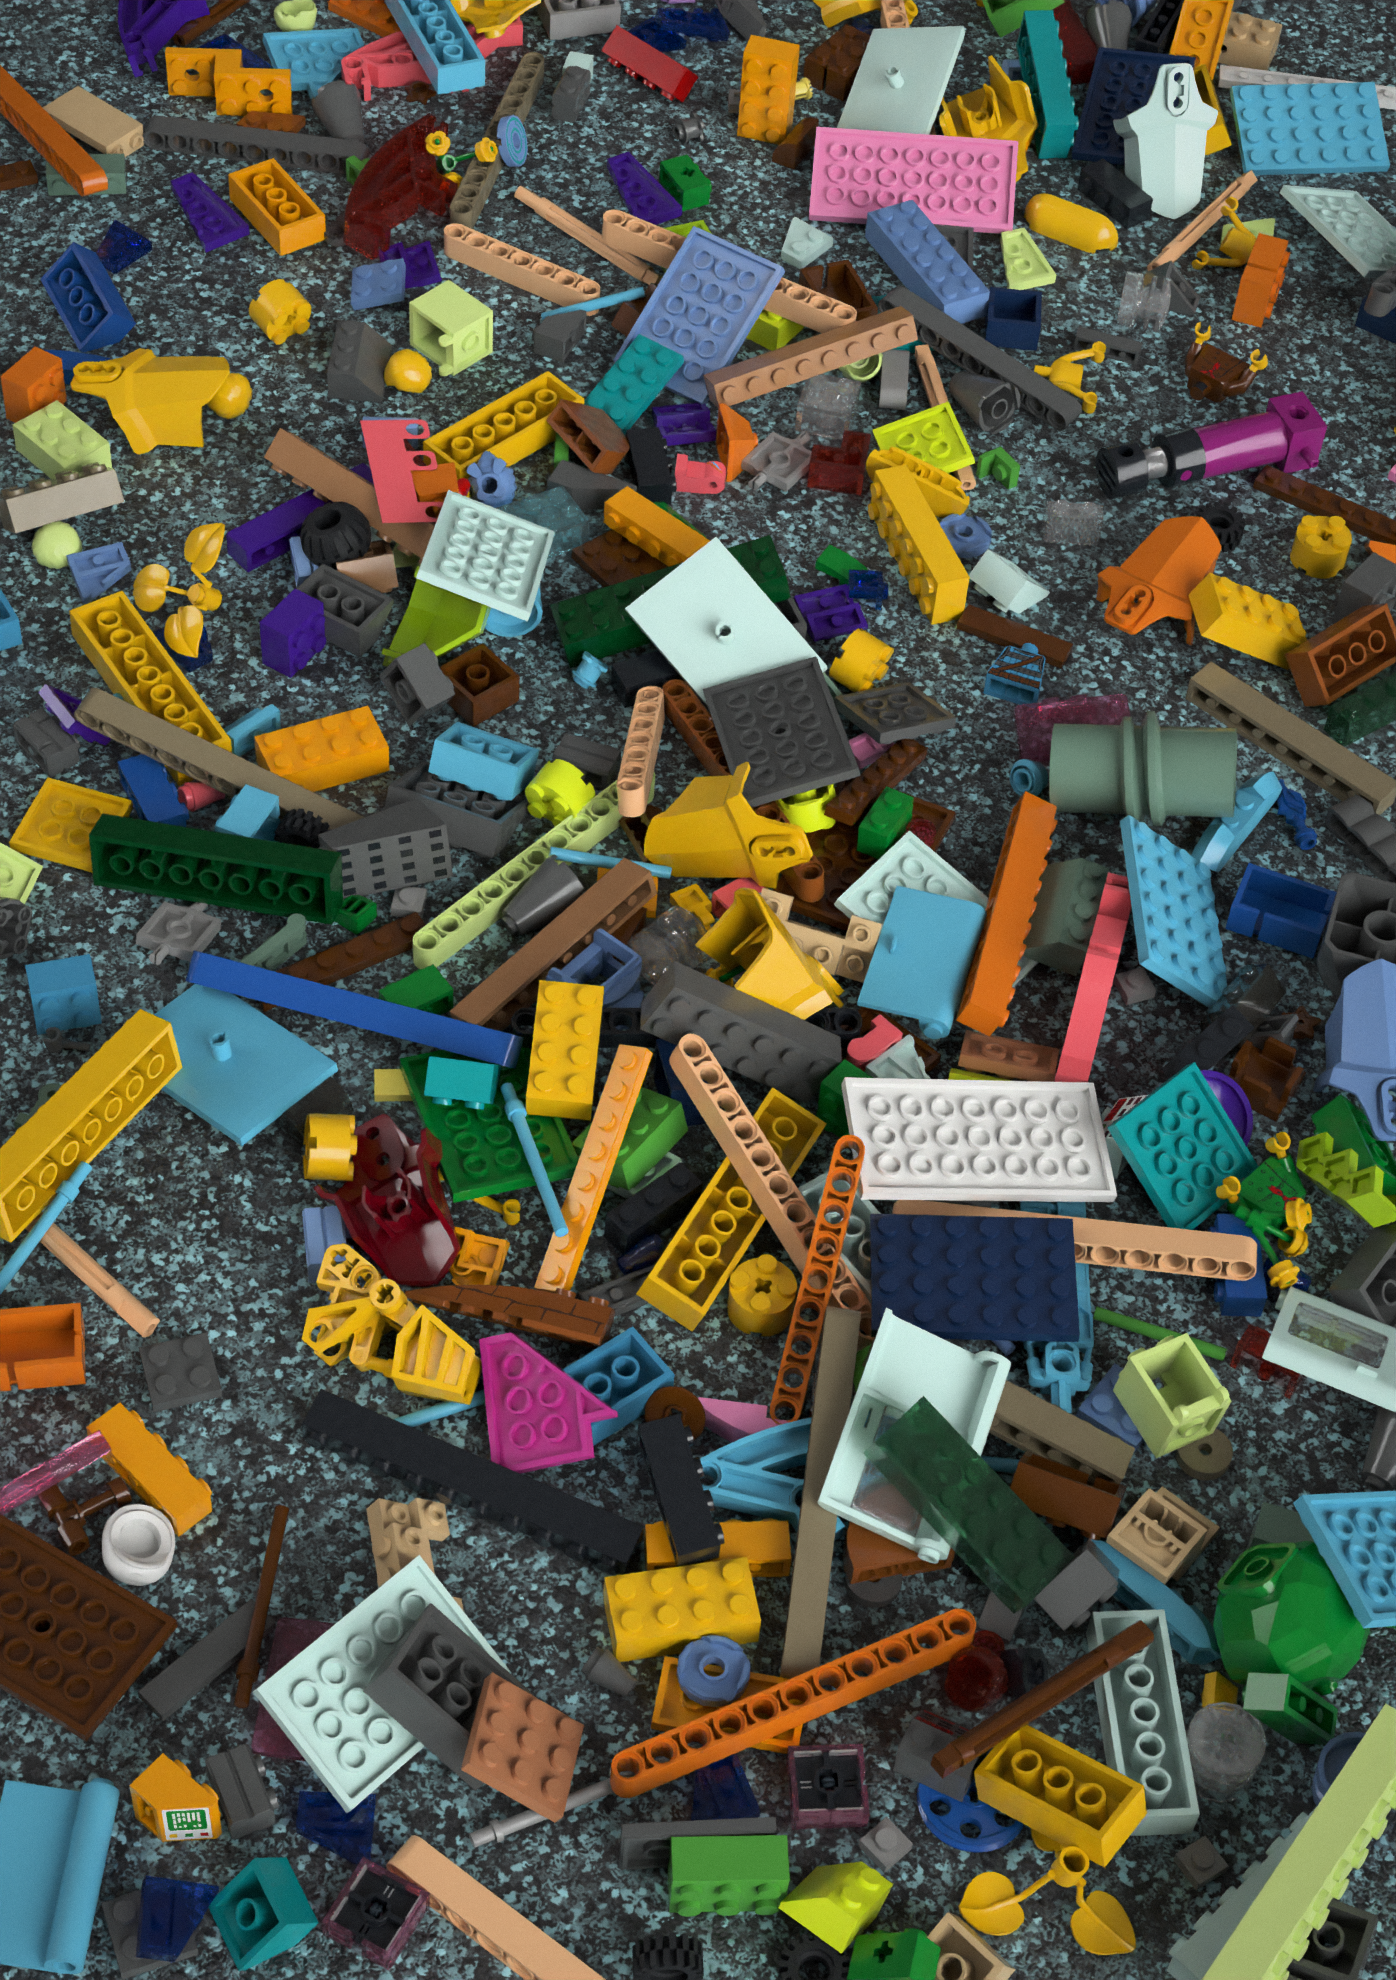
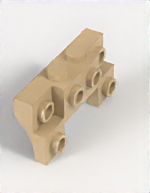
M762 888V898L786 927L802 952L814 957L829 974L843 976L864 983L883 923L852 915L845 937L800 922L788 920L794 896Z
M378 1498L366 1508L379 1587L418 1555L421 1556L435 1574L429 1540L442 1542L450 1535L445 1504L421 1498H415L409 1504ZM453 1597L463 1610L462 1599Z

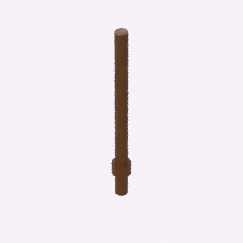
M283 1505L275 1507L243 1659L238 1663L236 1678L239 1681L234 1705L238 1708H247L249 1706L253 1683L258 1681L261 1665L258 1663L289 1514V1508Z

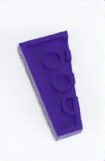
M629 152L607 159V169L630 215L654 225L682 216L683 207Z
M193 172L171 180V189L206 253L250 234L249 225Z

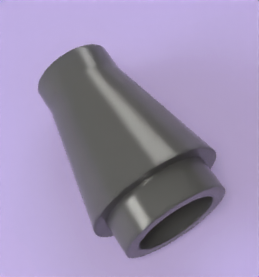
M599 1647L594 1650L581 1672L588 1676L586 1680L618 1693L624 1698L630 1694L638 1681L608 1649L603 1651Z

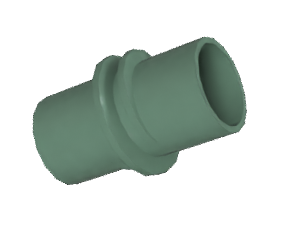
M1147 711L1141 726L1134 725L1132 717L1128 716L1123 717L1120 725L1054 723L1050 751V803L1057 806L1056 812L1125 814L1126 816H1132L1139 822H1143L1145 815H1150L1153 826H1162L1167 815L1234 817L1237 728L1160 726L1155 711Z

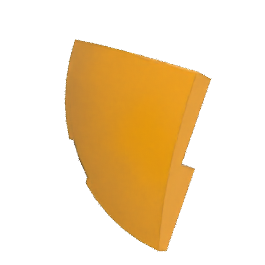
M455 1227L461 1247L449 1269L453 1276L451 1281L455 1285H496L510 1243L507 1240L475 1234L472 1230Z

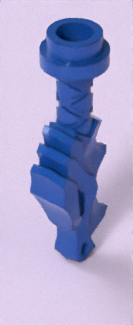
M1280 779L1279 782L1282 790L1277 799L1279 806L1277 815L1285 816V822L1295 828L1294 841L1296 845L1302 850H1309L1317 844V834L1314 829L1307 828L1304 821L1307 816L1306 804L1300 793L1291 788L1288 789L1285 786L1284 780Z

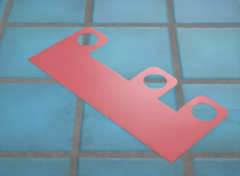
M360 420L382 523L436 522L438 518L426 515L425 509L430 506L442 508L443 502H418L411 470H435L438 467L435 454L431 451H406L403 440L426 439L430 437L428 423L424 420ZM409 424H419L424 428V432L420 435H413L407 432L406 427ZM417 455H426L431 459V464L419 466L414 463L413 458Z

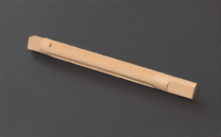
M1250 170L1236 178L1162 249V252L1147 265V270L1150 271L1169 261L1174 263L1223 216L1221 213L1222 206L1231 208L1225 202L1228 197H1234L1238 201L1258 181L1253 171Z
M523 186L517 188L514 197L534 209L535 213L643 284L660 283L663 276L656 273L651 266L639 258L605 243L602 240V234L545 197L541 198Z
M929 345L915 346L916 365L931 408L948 402ZM970 465L953 471L954 477L961 481V488L963 490L974 489L976 480Z
M41 1212L25 1229L30 1232V1230L39 1220L43 1212ZM53 1222L39 1242L142 1337L146 1338L152 1335L160 1320Z

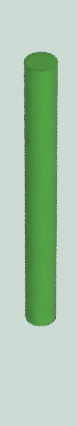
M1098 1306L1093 1317L1094 1320L1159 1341L1167 1336L1173 1335L1176 1338L1183 1335ZM1190 1337L1202 1355L1220 1361L1224 1360L1227 1348Z

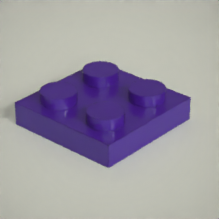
M47 684L38 692L46 702L44 704L45 708L61 720L59 725L71 735L77 733L90 743L96 741L105 746L111 741V738L84 726L75 718L74 712L82 699Z

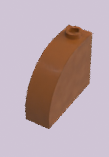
M561 399L546 420L594 473L605 475L613 473L630 448L624 433L602 409Z
M908 1477L901 1482L881 1487L865 1497L856 1509L905 1532H911L915 1527L931 1477ZM849 1522L842 1549L844 1573H847L850 1584L867 1580L874 1583L879 1582L883 1577L902 1574V1577L950 1568L956 1547L954 1542H952L946 1560H939L936 1564L929 1563L920 1559L917 1552L853 1522Z

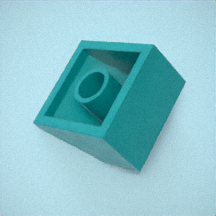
M429 1056L424 1096H432V1103L452 1105V1099L465 1101L464 1107L484 1110L485 1103L493 1104L502 1065Z
M287 1857L254 1858L207 1904L238 1971H245L294 1947L319 1923Z

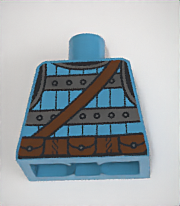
M1031 643L1023 644L1021 649L1007 646L989 668L983 693L1036 709L1046 658L1039 655L1038 648Z

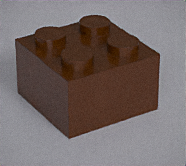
M483 643L440 667L443 674L452 681L455 695L447 704L472 727L477 726L519 701L520 676Z

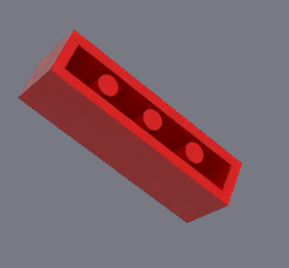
M616 25L601 50L609 56L607 59L609 63L617 68L623 65L626 67L624 72L636 80L638 76L644 78L643 84L652 90H655L656 87L660 88V94L670 101L676 98L683 103L698 79V76L688 68Z

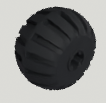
M346 502L326 503L323 507L319 506L314 509L313 513L311 512L305 518L300 533L302 549L306 557L313 564L319 567L325 564L336 570V562L356 559L359 556L363 557L368 552L371 543L369 521L358 508Z

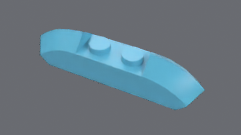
M1273 771L1248 779L1235 793L1234 817H1215L1196 844L1191 854L1193 858L1198 860L1199 863L1204 862L1210 870L1220 872L1278 799L1282 786Z
M1084 1536V1543H1085L1089 1538H1087V1537ZM1101 1537L1100 1540L1091 1539L1120 1570L1117 1581L1119 1584L1116 1586L1117 1591L1113 1594L1129 1610L1164 1609L1170 1645L1190 1664L1205 1665L1221 1658L1214 1629L1205 1615L1195 1605L1186 1604L1183 1597L1176 1590L1169 1589L1162 1582L1106 1543V1538Z

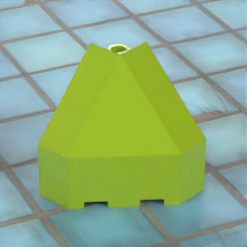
M417 566V568H416V571H415V574H414V577H415V578H416V576H417V574H418V571H419V568H420L419 566ZM416 579L409 606L389 649L383 648L381 654L385 655L382 666L388 667L395 658L424 643L429 650L435 653L437 659L484 633L491 607Z
M1327 1132L1299 1141L1296 1167L1326 1195L1374 1228L1396 1221V1195L1384 1196L1382 1194L1384 1172L1377 1165L1357 1171L1359 1155L1352 1148L1332 1154L1334 1138Z

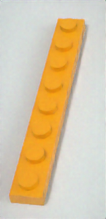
M619 1044L561 1209L569 1231L563 1237H557L555 1232H553L534 1286L536 1290L555 1293L556 1289L560 1288L571 1291L653 1055L648 1048Z

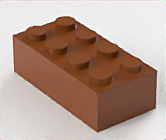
M1387 603L1362 606L1285 654L1304 706L1328 705L1396 662V626Z

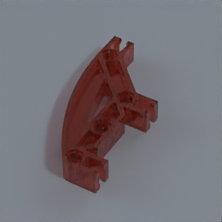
M430 113L387 141L370 158L352 187L345 210L343 241L346 245L371 260L379 256L378 247L383 252L389 250L391 229L417 213L418 204L441 216L446 211L445 203L450 207L457 192L458 184L437 172L435 156L426 150L425 146L427 143L425 140L430 133L434 134L436 131H442L448 137L449 124L442 121L439 126L434 128L436 117Z

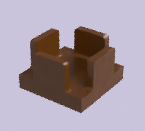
M1270 1036L1265 1041L1263 1050L1253 1046L1252 1042L1246 1040L1233 1060L1228 1077L1233 1079L1242 1088L1252 1110L1277 1122L1304 1081L1307 1072L1304 1071V1068L1293 1065L1297 1052L1295 1048Z

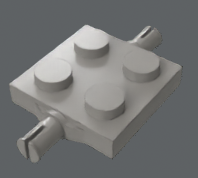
M802 431L795 439L785 438L775 432L768 435L742 460L741 469L755 476L748 482L749 487L755 491L764 482H768L787 492L817 463L818 454L804 447L810 441V435L807 432L805 434V431Z
M164 901L136 934V945L152 950L153 952L149 955V960L153 964L156 962V965L161 964L167 955L191 962L193 951L203 952L221 930V919L203 912L208 904L194 902L191 906L187 907L177 906Z

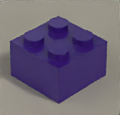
M296 588L259 622L262 664L289 678L298 670H302L316 653L323 650L326 644L324 603Z

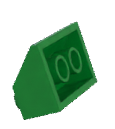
M1340 1094L1311 1115V1119L1316 1127L1313 1130L1314 1135L1327 1132L1334 1138L1332 1154L1352 1148L1359 1155L1357 1171L1377 1165L1384 1172L1382 1194L1384 1196L1396 1195V1161L1387 1142L1374 1138L1362 1109Z

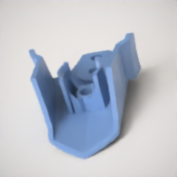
M1381 958L1361 966L1343 980L1341 994L1325 1025L1326 1070L1316 1077L1313 1091L1321 1092L1330 1085L1355 1095L1369 1122L1374 1138L1379 1141H1396V1127L1391 1123L1392 1120L1396 1121V1099L1392 1101L1393 1097L1388 1093V1091L1396 1093V965Z

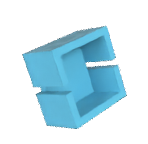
M245 784L240 793L233 796L226 813L218 817L215 824V832L274 841V832L280 824V819L278 818L280 815L279 796Z

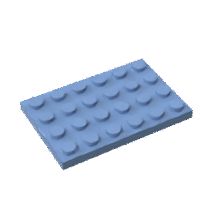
M693 226L613 359L614 363L638 334H641L683 355L684 363L664 388L691 402L707 404L709 397L703 375L730 366L785 273L784 268Z

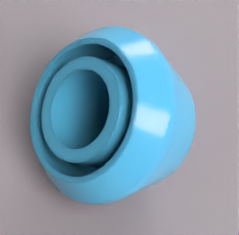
M1021 759L1015 762L1011 768L1010 784L1020 797L1025 791L1038 796L1048 783V772L1040 762Z

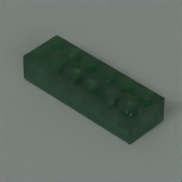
M924 1396L863 1452L1013 1614L1026 1607L1075 1557Z

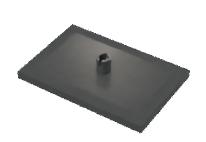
M816 656L703 689L730 774L734 775L737 766L749 762L751 769L745 781L742 795L751 807L860 776L859 767Z

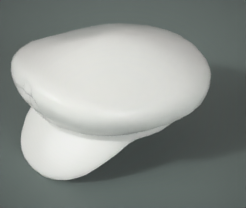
M129 1504L116 1510L107 1520L102 1534V1558L108 1572L120 1582L136 1586L152 1584L166 1574L171 1565L175 1550V1533L168 1518L158 1509L143 1504Z

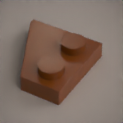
M250 111L236 123V126L297 133L306 125V117L303 115Z

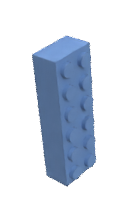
M913 200L868 212L865 238L908 290L961 324L987 315L990 291Z

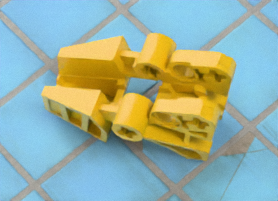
M342 1243L331 1245L327 1248L316 1284L319 1290L330 1292L328 1300L331 1303L330 1305L308 1309L302 1340L330 1367H333L349 1356L350 1361L359 1371L366 1372L371 1369L383 1373L384 1377L393 1379L398 1390L406 1395L470 1405L482 1373L481 1359L475 1355L474 1348L424 1305L421 1304L416 1309L408 1301L407 1296L395 1281L382 1279L377 1269L349 1245ZM340 1255L341 1257L345 1256L346 1260L341 1264H337L334 1258ZM359 1276L366 1282L363 1288L357 1283ZM321 1325L320 1332L317 1335V1342L315 1343L311 1340V1332L315 1327ZM395 1330L397 1338L394 1359L389 1358L385 1360L376 1357L381 1337ZM337 1343L341 1344L340 1350L336 1355H324L323 1351Z

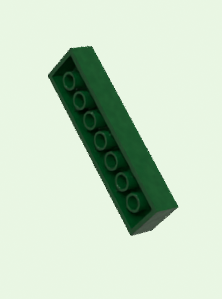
M771 535L726 548L773 603L791 598L786 573ZM682 563L551 604L550 607L570 668L579 666L583 660L582 654L584 651L589 652L597 659H601L651 643L650 639L628 615L625 608Z
M102 814L89 834L93 881L96 886L289 917L292 914L298 913L302 914L307 921L331 925L343 905L341 852L109 814Z

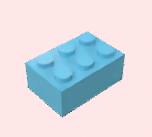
M456 722L435 739L428 772L437 775L443 781H456L464 784L470 790L488 792L493 794V797L498 800H512L533 779L539 749Z

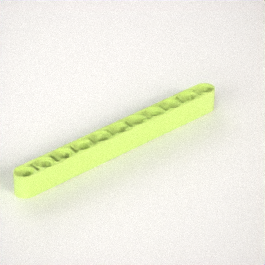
M655 772L653 773L647 804L651 803L654 799ZM617 780L592 798L577 813L576 818H573V815L567 817L417 931L413 936V962L415 966L419 969H424L434 964L437 968L502 918V910L545 859L549 857L551 846L587 852L621 825L618 821L623 816L618 811ZM554 860L558 865L562 862H565L568 866L572 864V862Z

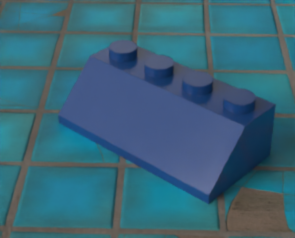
M73 242L40 279L79 351L83 353L119 343L136 325L98 255L90 249Z

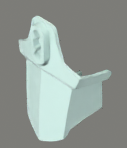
M1189 63L1161 65L1147 105L1122 119L1113 120L1116 133L1124 138L1125 176L1153 198L1152 211L1171 219L1183 216L1200 202L1207 130L1215 125L1218 110L1202 102L1195 82L1193 68ZM1180 72L1179 80L1175 81L1174 75ZM1178 97L1180 102L1177 107H1174L1173 102Z

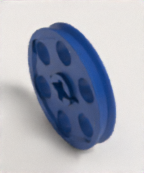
M992 1747L991 1749H989V1750L986 1752L984 1758L989 1754V1752H990L994 1747ZM975 1777L962 1802L918 1783L917 1806L924 1824L934 1836L953 1848L974 1853L997 1850L1014 1840L1024 1826L1023 1823L1013 1819V1825L1002 1827L994 1819V1815L1001 1811L980 1800L977 1803L971 1802L969 1793H977ZM934 1801H942L947 1804L950 1812L939 1816L930 1810L929 1805ZM965 1823L974 1824L980 1830V1835L976 1838L965 1837L961 1833L960 1827Z

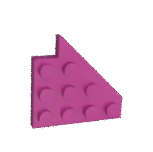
M509 1332L479 1339L491 1461L521 1474L595 1458L591 1423L618 1417V1412L516 1334Z

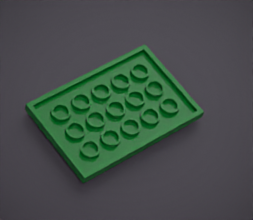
M521 1047L516 1069L502 1066L493 1104L485 1103L484 1110L464 1107L465 1101L452 1099V1105L432 1103V1096H424L429 1056L488 1064L495 1063L446 1050L399 1058L400 1070L423 1128L427 1127L442 1142L443 1158L438 1166L453 1203L537 1185L514 1124L508 1120L504 1110L506 1103L500 1090L503 1084L511 1083L518 1099L523 1102L526 1109V1093L531 1058L530 1048ZM527 1114L525 1118L549 1181L553 1182L572 1178L579 1159L561 1118Z

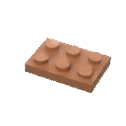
M966 1030L958 1066L974 1073L983 1071L995 1073L1003 1079L1019 1078L1027 1081L1054 1082L1059 1049L995 1035L989 1037L980 1032Z

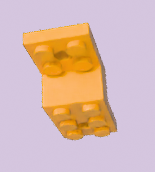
M166 47L165 58L169 95L216 97L217 115L245 116L250 111L281 114L293 113L291 69L243 68L242 49ZM195 69L199 74L190 75L186 70ZM267 89L273 94L265 96L260 91Z

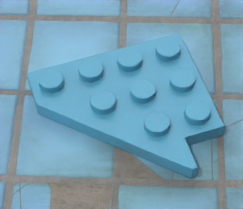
M357 28L263 33L262 39L273 68L291 69L292 91L307 90L310 99L312 97L315 99L318 95L317 90L323 85L339 80L342 76L341 60L343 57L364 46Z

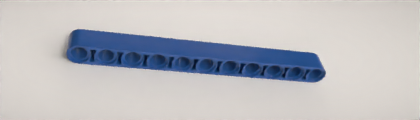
M195 950L193 951L185 980L194 984L516 1069L524 1037Z

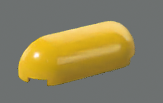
M1046 193L1033 196L1026 205L1024 218L1029 223V228L1036 233L1088 253H1095L1096 250L1107 248L1109 251H1112L1118 245V233L1114 224L1106 216Z
M890 447L889 450L879 451L874 449L869 454L866 461V470L873 482L875 470L906 464L935 516L945 518L951 514L961 515L967 509L970 498L966 496L961 488V481L954 476L899 448Z

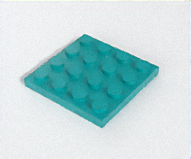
M1195 1062L1186 1065L1107 1127L1167 1227L1193 1230L1228 1201V1199L1223 1200L1216 1195V1188L1223 1185V1179L1234 1176L1241 1183L1259 1167Z

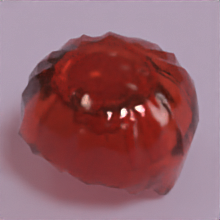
M972 1645L961 1649L952 1656L948 1665L947 1678L944 1684V1691L948 1699L955 1706L966 1712H979L997 1703L1008 1689L1007 1669L1004 1667V1661L999 1658L998 1654L983 1646Z

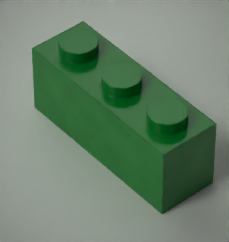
M1248 1673L1247 1684L1242 1692L1243 1710L1292 1743L1326 1745L1330 1739L1334 1738L1338 1708L1289 1674Z

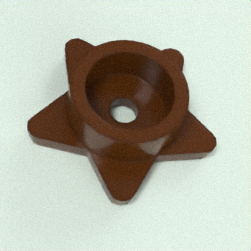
M422 81L413 82L409 87H405V91L408 93L407 102L418 101L426 105L428 98L436 96V91L429 90V85Z
M1302 1005L1294 1013L1283 1012L1281 1014L1296 1013L1299 1018L1298 1022L1303 1023H1297L1293 1035L1297 1039H1313V1028L1321 1024V1019L1309 1015Z

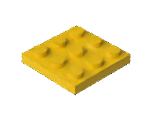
M47 777L10 839V848L23 854L93 873L89 841L91 830L102 814L128 818L133 810V802L129 799Z

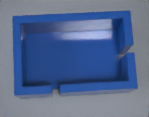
M1248 863L1233 900L1225 929L1248 937L1256 934L1258 935L1257 940L1314 958L1328 921L1336 892Z

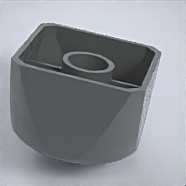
M1354 872L1341 876L1316 961L1322 981L1337 997L1341 994L1343 980L1361 966L1381 958L1396 965L1395 883Z

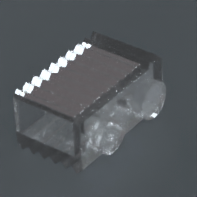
M1065 500L1047 501L1043 521V541L1097 546L1103 524V505H1096L1093 502L1082 504L1069 503Z

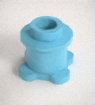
M584 651L582 654L583 660L577 669L571 671L575 675L573 680L585 689H588L589 686L595 688L597 686L596 681L602 672H607L609 666L589 652Z

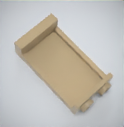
M79 86L43 107L65 131L103 154H125L126 157L144 146L142 123Z

